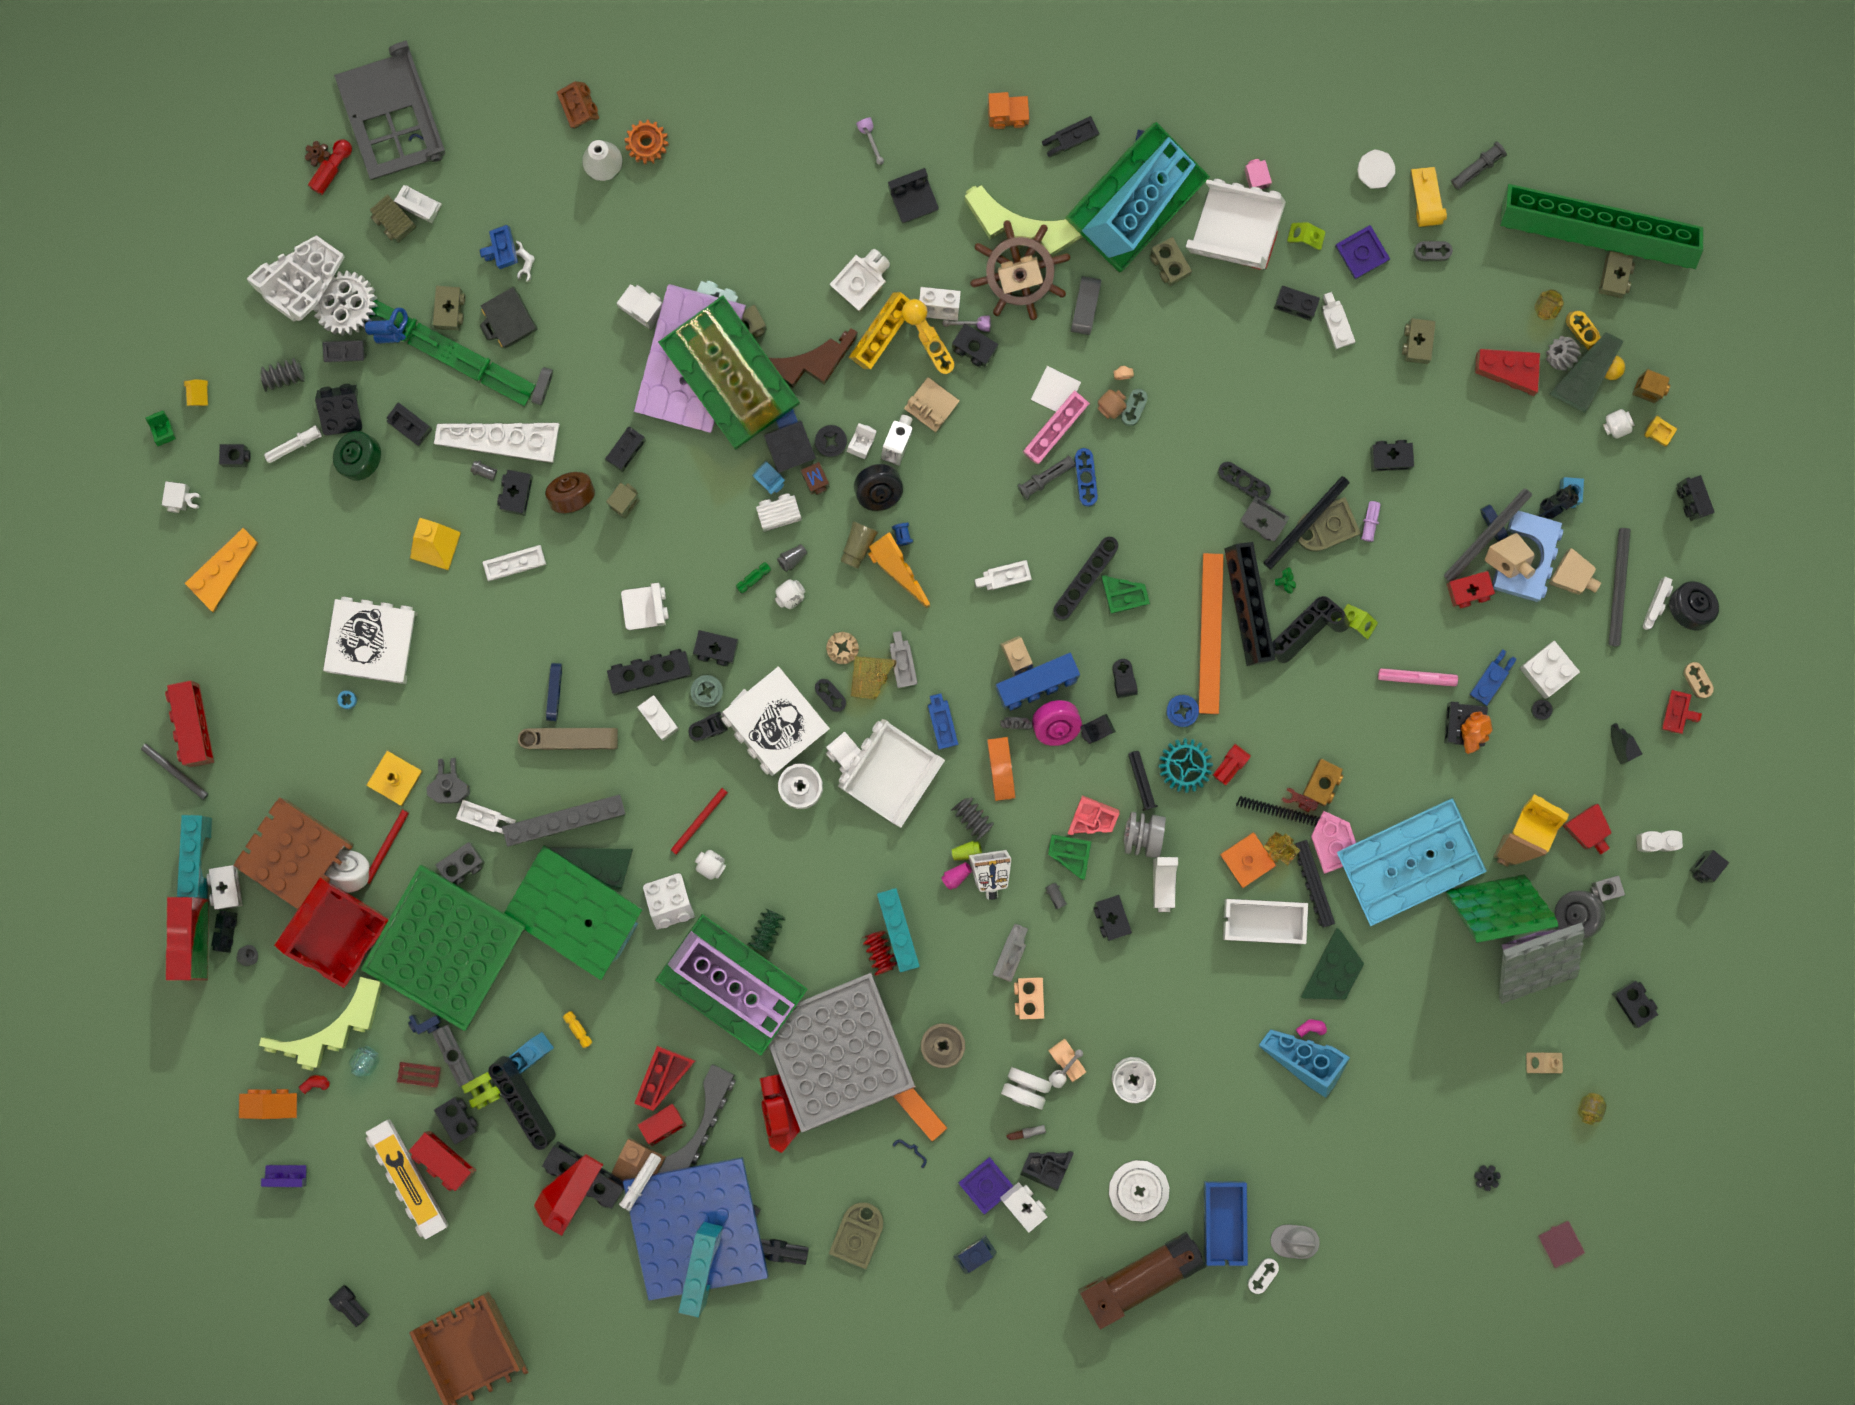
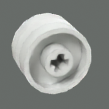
M794 764L787 767L781 774L778 781V791L783 801L790 807L807 809L814 806L820 799L823 792V782L819 773L813 767L806 764ZM799 783H803L805 786L802 791H799L797 788Z
M1011 1067L1008 1078L1017 1082L1018 1085L1004 1084L1001 1094L1025 1106H1033L1042 1110L1046 1100L1044 1097L1035 1094L1037 1090L1042 1093H1049L1052 1083Z

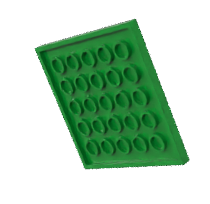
M421 864L361 970L463 1031H466L526 926Z

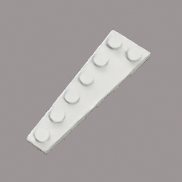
M437 424L434 444L554 463L560 424Z

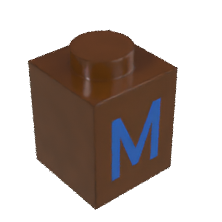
M819 462L801 470L811 495L814 493L820 495L827 491L829 482Z

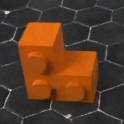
M1008 92L988 93L989 127L1004 129L1005 126L1023 128L1025 125H1029L1028 96L1009 97Z
M248 1089L247 1093L239 1094V1118H297V1093H289V1089H276V1093H272V1090Z

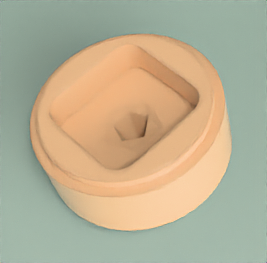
M1120 366L1117 370L1113 371L1115 380H1126L1134 377L1133 369L1126 366Z

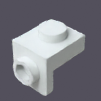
M858 423L847 452L865 459L874 442L877 431L870 426Z

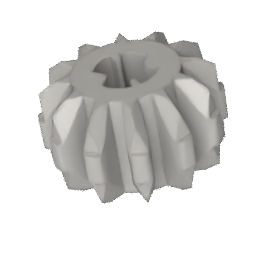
M1560 336L1559 340L1554 339V343L1548 345L1550 350L1545 352L1548 356L1546 359L1548 363L1556 370L1561 369L1564 371L1568 367L1573 368V363L1578 362L1577 357L1581 355L1580 347L1575 340Z

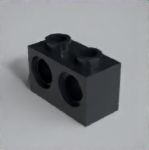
M1282 285L1274 309L1312 321L1320 298Z
M1630 981L1612 993L1633 1027L1639 1028L1659 1015L1656 1011L1658 1007L1652 999L1649 1000L1645 995L1647 991L1641 982ZM1629 989L1635 991L1636 996L1633 1000H1629L1627 997ZM1641 1006H1644L1647 1010V1014L1643 1018L1638 1014Z
M457 1096L434 1109L455 1145L478 1131L476 1127L479 1126L476 1119L468 1115L466 1111L468 1107L465 1101ZM450 1105H454L457 1108V1114L454 1117L448 1114L447 1110ZM461 1122L466 1123L468 1126V1131L465 1134L460 1133L458 1130V1125Z

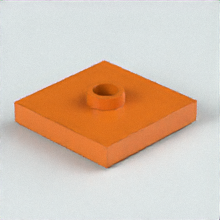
M1254 832L1220 854L1242 888L1276 866Z

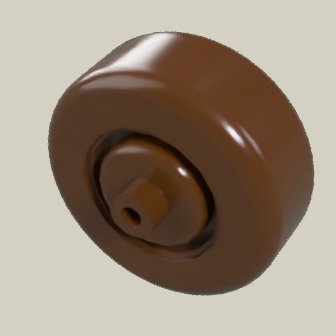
M570 472L550 482L546 488L545 496L553 511L563 514L572 513L584 508L593 500L595 488L591 478L586 473Z

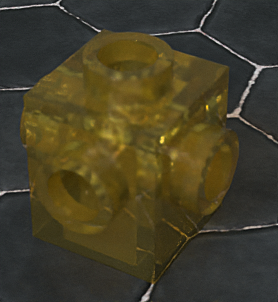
M1275 832L1264 845V848L1269 852L1267 856L1276 863L1281 861L1287 866L1300 851L1293 844L1294 840L1286 833L1282 836Z

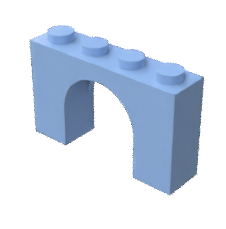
M1518 511L1510 519L1507 532L1517 533L1533 540L1541 553L1540 563L1534 575L1529 579H1526L1521 573L1508 578L1496 569L1492 583L1493 589L1535 602L1544 598L1547 592V587L1545 586L1546 579H1550L1553 570L1550 567L1552 559L1555 560L1558 553V548H1555L1557 540H1561L1563 535L1562 523Z

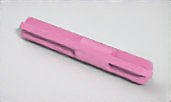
M1382 668L1378 671V679L1384 681L1457 686L1458 676L1453 674Z

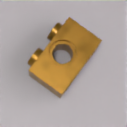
M1647 369L1639 376L1632 395L1652 403L1657 402L1659 399L1662 400L1669 392L1671 385L1668 382L1670 378Z
M1320 759L1306 785L1302 797L1321 806H1326L1327 803L1330 804L1335 795L1332 792L1335 785L1339 786L1344 777L1341 774L1343 769ZM1321 778L1328 780L1329 787L1327 789H1322L1319 786Z

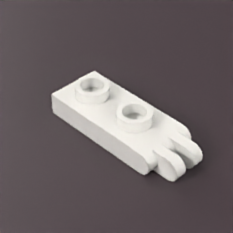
M1664 577L1660 580L1643 623L1645 630L1652 628L1658 615H1662L1665 609V604H1663L1665 597H1669L1673 586H1671L1672 579Z

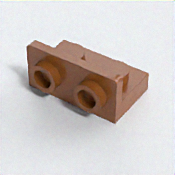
M575 81L557 91L571 128H577L589 120L599 119L598 108L592 101L589 87L584 82Z

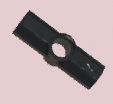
M761 1239L764 1257L767 1260L806 1265L809 1247L788 1244L786 1241L777 1239Z

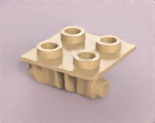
M928 377L914 396L908 400V404L904 409L934 432H937L959 403V400Z

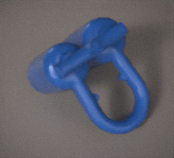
M396 308L392 312L390 320L368 321L365 324V331L368 335H373L376 343H398L406 338L402 331L408 321L407 312L403 308ZM401 312L403 321L398 329L393 323L397 313Z

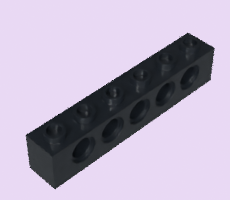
M1253 542L1234 544L1224 548L1246 666L1275 661Z

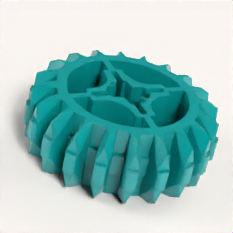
M1187 738L1183 739V745L1180 744L1179 740H1175L1176 747L1171 743L1168 744L1171 751L1169 752L1164 749L1162 752L1167 757L1160 756L1159 760L1165 762V764L1158 765V768H1165V771L1161 772L1160 776H1168L1164 783H1167L1169 780L1172 781L1169 788L1172 789L1175 784L1178 785L1177 792H1180L1181 788L1184 787L1185 793H1188L1189 786L1195 792L1197 790L1195 784L1202 788L1204 785L1201 780L1209 781L1205 774H1212V771L1207 770V767H1212L1213 763H1207L1206 761L1211 759L1212 756L1208 755L1205 757L1204 753L1208 749L1205 748L1201 751L1199 749L1202 746L1201 742L1195 747L1194 739L1190 741V745L1187 744ZM1187 749L1184 759L1171 758L1176 751ZM1193 752L1200 757L1202 767L1194 764L1192 761ZM1188 758L1189 764L1193 768H1188L1184 772L1180 763H1184ZM1169 764L1179 769V780L1172 775ZM1188 772L1200 773L1196 780L1184 782Z

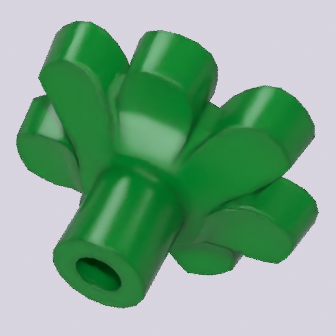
M1288 567L1282 571V578L1275 579V585L1283 586L1288 594H1292V588H1296V583L1292 581L1294 575L1292 569Z

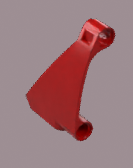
M780 1074L759 1078L763 1095L762 1111L769 1146L782 1153L801 1130Z

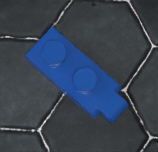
M941 693L930 696L931 704L928 705L938 749L957 746L958 741L948 701H943Z

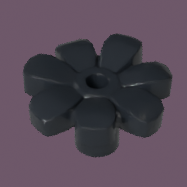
M1485 1165L1479 1167L1481 1172H1475L1474 1177L1479 1179L1476 1182L1477 1187L1481 1188L1484 1186L1485 1191H1490L1491 1186L1494 1188L1499 1186L1496 1179H1500L1501 1175L1499 1172H1495L1496 1168L1490 1165L1487 1169Z

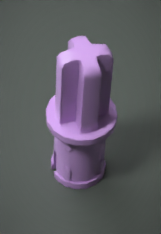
M1369 502L1366 519H1363L1365 524L1361 540L1374 541L1376 525H1379L1378 516L1381 506L1379 502Z

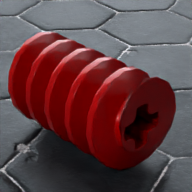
M878 931L862 937L867 938L863 945L870 946L866 953H873L869 961H876L871 967L879 969L874 973L875 976L893 970V967L897 964V961H890L894 957V953H887L891 946L884 945L889 941L888 938H882L886 933L885 931Z

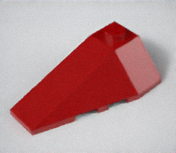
M585 1154L562 1175H559L552 1183L543 1188L534 1207L544 1226L561 1236L564 1234L603 1166L602 1163Z

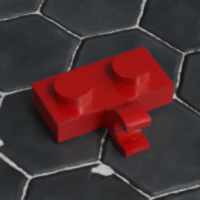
M1675 690L1670 691L1662 730L1682 734L1686 719L1697 723L1700 722L1702 713L1688 710L1691 694Z

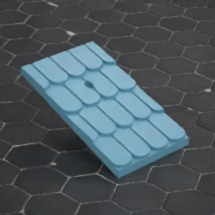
M1453 798L1337 852L1370 926L1487 872ZM1428 850H1432L1434 856H1429Z

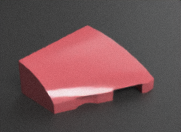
M1082 795L1067 834L1112 832L1120 814L1119 810Z

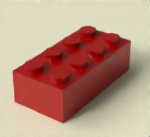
M193 681L167 685L168 691H165L167 702L171 704L169 716L171 722H174L175 725L173 737L179 746V750H177L178 761L188 767L215 763L200 685Z

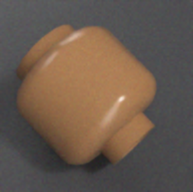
M1110 389L1098 400L1099 407L1097 409L1107 419H1116L1127 408L1124 402L1126 397L1119 390L1115 392Z

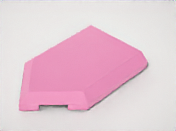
M1323 811L1311 838L1323 873L1325 874L1343 867L1337 852L1355 844L1356 841L1349 822Z

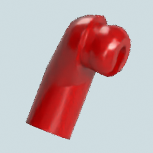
M312 1075L299 1086V1089L304 1094L313 1087L326 1090L329 1088L330 1082L325 1076Z

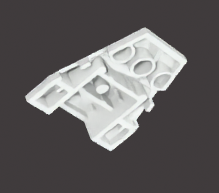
M317 235L294 247L295 251L287 256L284 254L279 255L278 261L270 265L267 262L262 264L247 278L248 282L256 291L262 294L267 303L293 322L302 320L316 307L345 258L341 252Z

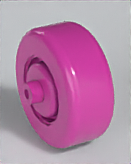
M1056 700L1042 705L1034 713L1032 726L1037 739L1041 743L1049 746H1060L1069 743L1078 736L1081 731L1082 720L1074 704L1068 701Z

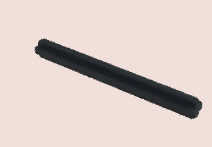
M1341 476L1263 563L1268 569L1271 570L1349 485L1348 479Z

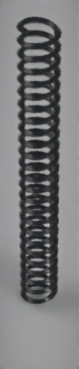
M1242 796L1239 797L1236 806H1238L1240 802V807L1244 803V809L1248 804V810L1252 804V811L1256 805V812L1260 806V813L1264 807V814L1268 808V815L1272 808V816L1276 809V817L1280 810L1279 818H1281L1284 811L1283 819H1285L1287 814V820L1291 815V821L1295 816L1296 822L1299 816V823L1303 817V824L1307 818V825L1311 819V826L1315 820L1314 827H1316L1320 816L1318 818L1316 815L1313 817L1312 814L1309 816V813L1305 815V812L1301 815V811L1297 812V810L1293 811V809L1290 810L1281 806L1278 808L1277 805L1274 807L1273 804L1270 806V803L1266 805V802L1262 804V801L1258 803V800L1255 801L1254 799L1251 800Z

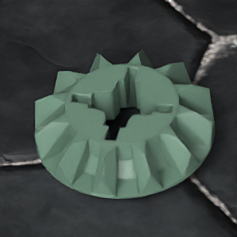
M703 675L693 682L691 696L699 706H715L721 700L723 688L717 678L711 675ZM703 683L707 688H713L710 692L711 699L707 695L699 696L704 691Z

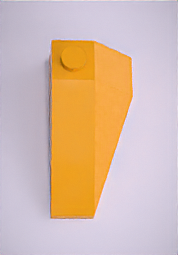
M887 533L869 546L871 552L868 555L873 564L877 562L881 569L926 608L930 607L926 595L918 581L914 579L909 565L904 562L903 554L891 533Z

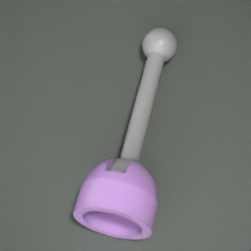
M871 117L865 118L857 122L856 125L861 133L867 134L877 158L876 163L882 165L884 159L880 157L871 135L873 130Z
M981 316L977 321H949L944 319L942 324L944 327L964 324L976 325L980 331L990 332L991 318L990 316Z

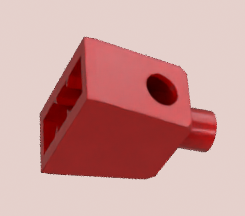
M1598 803L1562 825L1584 849H1589L1594 845L1600 855L1610 849L1604 838L1611 834V830Z

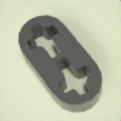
M1423 241L1414 248V256L1420 261H1446L1453 252L1452 246L1444 241ZM1423 246L1425 250H1431V252H1427L1425 256H1422V253L1418 252V250ZM1441 247H1444L1448 252L1445 256H1442L1441 252H1435V250H1440Z
M542 368L532 395V403L543 404L552 380V369Z

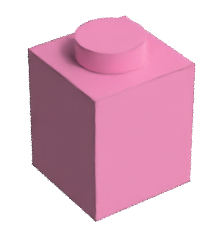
M1260 159L1249 161L1244 169L1249 188H1269L1272 182L1266 160L1260 161Z

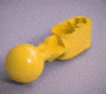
M918 299L907 301L902 308L903 319L917 327L919 331L918 337L936 369L943 374L950 373L954 369V361L934 327L929 326L926 321V305ZM932 342L939 343V347L935 351H931L929 348ZM938 356H942V358L946 361L947 366H942V362L938 358Z
M1572 311L1566 316L1567 326L1579 342L1589 351L1601 338L1599 331L1582 311ZM1574 316L1580 317V319L1578 320L1580 324L1573 323V321H1575ZM1588 330L1593 334V338L1589 342L1584 338V334ZM1616 355L1604 378L1617 380L1624 374L1625 363L1621 357Z

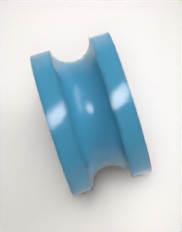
M345 690L338 695L337 701L342 708L351 709L356 705L357 698L354 693ZM348 694L351 695V704L346 703L344 705L343 696L346 695L348 697Z

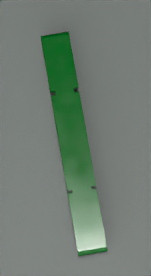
M378 300L372 301L377 304V307L371 309L376 314L369 315V318L372 321L390 320L394 309ZM400 312L397 313L393 323L399 329L400 323L403 321V315ZM408 317L407 324L402 331L406 338L401 341L405 342L408 339V345L477 382L482 379L481 384L522 406L526 405L536 387L535 384L494 362L490 365L491 359L482 357L421 323L416 325L417 320Z

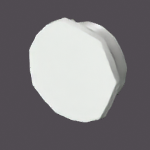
M1375 149L1366 153L1358 163V178L1370 189L1386 187L1395 175V165L1388 153Z

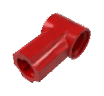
M1235 743L1212 776L1226 786L1236 772L1242 769L1251 755Z

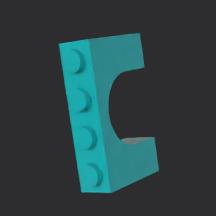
M198 815L181 816L177 897L208 899L207 878H204L202 874L201 857L205 838H211L212 818Z
M897 888L878 893V900L900 973L920 967Z
M703 1222L696 1232L678 1313L699 1318L704 1310L711 1286L707 1285L713 1257L720 1245L723 1226Z

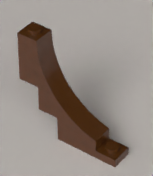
M850 328L848 332L844 331L839 339L840 344L830 338L821 346L807 353L787 358H769V360L784 381L793 388L804 372L825 385L857 338L858 332Z

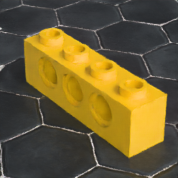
M893 292L849 358L863 369H872L905 321L902 316V308L910 299L901 292Z

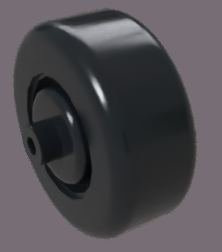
M875 464L863 469L857 475L854 481V491L862 507L871 511H883L891 508L900 500L903 494V483L895 468L886 464Z
M1689 581L1683 583L1672 593L1669 600L1672 616L1681 626L1689 630L1698 631L1705 629L1719 614V602L1716 595L1709 587L1700 582Z

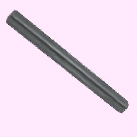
M1524 488L1444 574V577L1449 582L1456 579L1531 498L1532 493Z
M1620 528L1618 534L1609 645L1618 647L1621 644L1631 532L1629 528Z

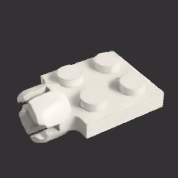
M872 249L865 258L855 255L830 283V286L860 312L886 283L882 275L890 266V262L876 249Z

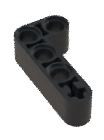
M1326 596L1318 597L1272 642L1276 659L1281 663L1290 661L1326 625L1336 632L1346 631L1350 623L1343 609Z

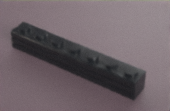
M1307 840L1295 843L1293 851L1298 856L1297 863L1302 868L1301 875L1306 880V889L1310 891L1309 898L1314 903L1313 910L1318 915V925L1322 928L1333 925L1335 921Z

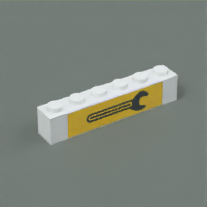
M386 1120L367 1131L366 1141L371 1148H375L377 1152L375 1156L381 1166H385L387 1170L385 1175L391 1184H395L397 1188L395 1193L398 1199L405 1202L407 1206L405 1211L408 1217L415 1220L417 1224L415 1229L418 1235L427 1239L449 1226L447 1220L413 1159L410 1157L391 1120Z

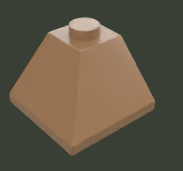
M1509 833L1503 835L1493 857L1498 859L1497 863L1508 867L1509 865H1516L1546 855L1547 850Z
M629 1138L618 1157L612 1174L623 1181L636 1178L651 1153L661 1158L653 1174H657L666 1156Z

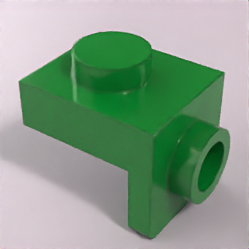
M164 411L154 413L145 418L151 428L157 447L176 439L171 421Z

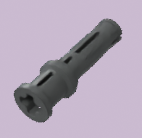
M1499 142L1493 143L1494 146L1482 152L1477 161L1451 180L1452 185L1457 190H1460L1486 168H1492L1494 163L1501 157L1507 156L1505 149Z
M1068 455L1040 475H1032L1031 479L1024 484H1018V490L1024 499H1030L1029 496L1037 491L1044 490L1046 484L1075 467L1073 459Z

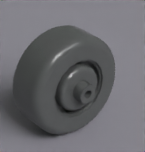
M1584 890L1571 891L1563 895L1556 904L1554 914L1558 922V929H1564L1582 922L1585 934L1583 939L1596 935L1604 925V905L1591 892Z

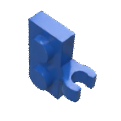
M505 225L489 231L492 246L480 249L481 257H485V261L495 258L499 269L518 263L510 227Z

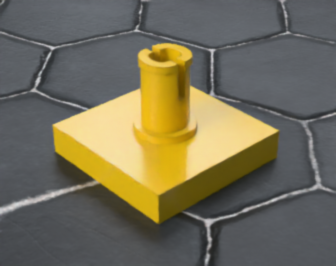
M386 751L366 786L403 806L423 771Z

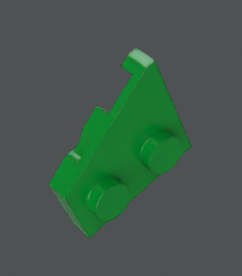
M1106 575L1101 576L1110 614L1150 604L1145 584L1116 579Z
M1052 834L1048 855L1081 880H1085L1092 841Z

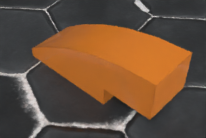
M1008 737L988 739L995 801L1014 799L1015 790Z

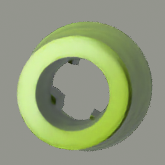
M974 840L952 849L954 861L969 860V855L982 854L980 842H975Z

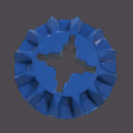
M1187 695L1175 696L1167 706V717L1171 723L1178 727H1187L1193 724L1199 714L1198 704L1192 697ZM1180 703L1181 706L1183 705V708H1191V710L1185 713V719L1182 717V714H1174L1180 709Z

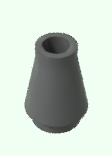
M800 544L781 553L780 557L777 558V562L787 572L792 570L808 553L803 545Z

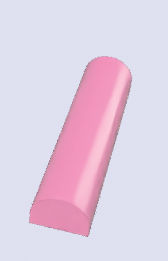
M1074 390L1022 452L1031 461L1039 464L1090 403Z

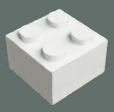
M1555 641L1548 644L1520 667V670L1544 699L1550 697L1580 673Z

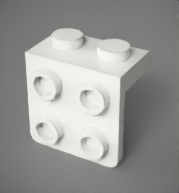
M660 583L651 584V587L622 591L625 626L628 630L666 625V619H669L668 609L663 605L666 593L665 588H661Z
M674 874L643 886L650 915L656 930L667 928L679 922H686L695 917L681 874Z

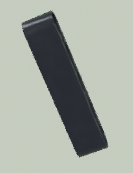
M1105 537L1060 597L1053 609V616L1056 620L1065 621L1071 616L1118 549V542L1115 538ZM1106 542L1113 543L1114 550L1111 552L1106 551L1103 544ZM1099 558L1102 560L1103 565L1096 568L1092 565V560ZM1083 574L1089 575L1091 582L1088 584L1082 583L1080 576ZM1075 590L1079 593V598L1072 600L1069 598L1068 593ZM1063 606L1067 609L1068 613L1066 616H1059L1056 609Z
M501 1056L490 1065L488 1069L489 1075L532 1146L538 1150H543L555 1139V1130L513 1061L507 1056Z

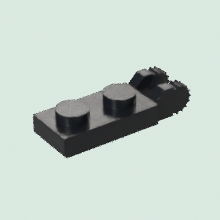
M1089 116L1055 132V135L1043 140L1042 144L1043 146H1048L1058 140L1060 146L1047 152L1048 157H1052L1099 136L1100 133L1092 117Z

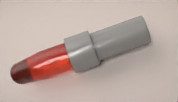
M1044 1125L1024 1128L1006 1136L1009 1140L1031 1138V1136L1043 1134L1046 1131Z

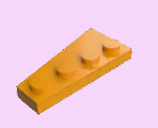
M242 528L185 584L214 613L220 600L224 598L229 586L238 576V572L245 565L258 542Z

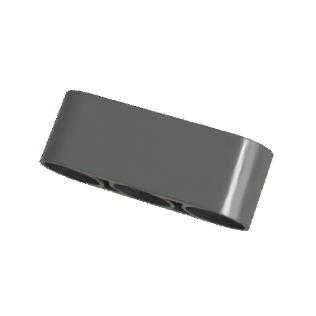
M1082 276L1071 332L1085 335L1091 334L1101 279Z

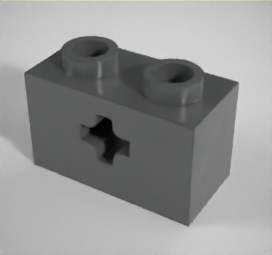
M1255 496L1240 521L1243 522L1246 528L1258 531L1264 539L1275 542L1290 517ZM1263 518L1267 519L1265 523L1261 522Z

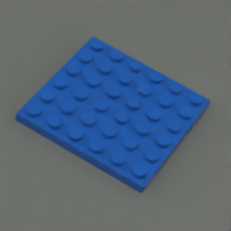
M743 1157L652 1174L641 1192L642 1196L637 1198L631 1211H629L648 1300L683 1294L695 1235L703 1222L723 1226L720 1245L713 1257L707 1285H711L710 1289L768 1278ZM635 1178L623 1181L625 1194L629 1190L627 1187L632 1185Z

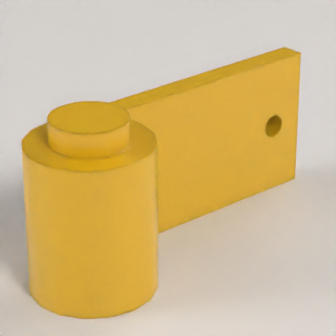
M1435 167L1411 169L1417 203L1416 219L1418 227L1443 225V221L1447 219L1446 209L1442 208Z

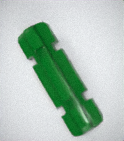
M763 562L759 569L753 570L744 578V581L741 580L736 584L740 593L746 592L749 586L752 587L763 578L764 574L767 575L771 571L770 566Z

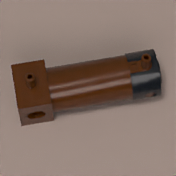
M1184 1232L1106 1278L1102 1276L1078 1289L1101 1330L1124 1317V1312L1177 1282L1187 1279L1196 1272L1206 1268L1194 1240H1191L1188 1233Z

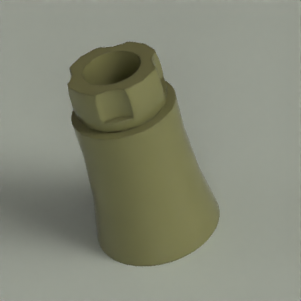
M853 521L841 562L858 569L861 560H864L869 546L878 532Z

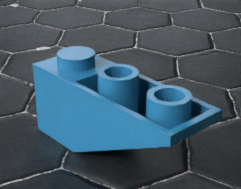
M543 1032L526 1042L509 1058L513 1061L519 1073L522 1074L553 1050L554 1047Z

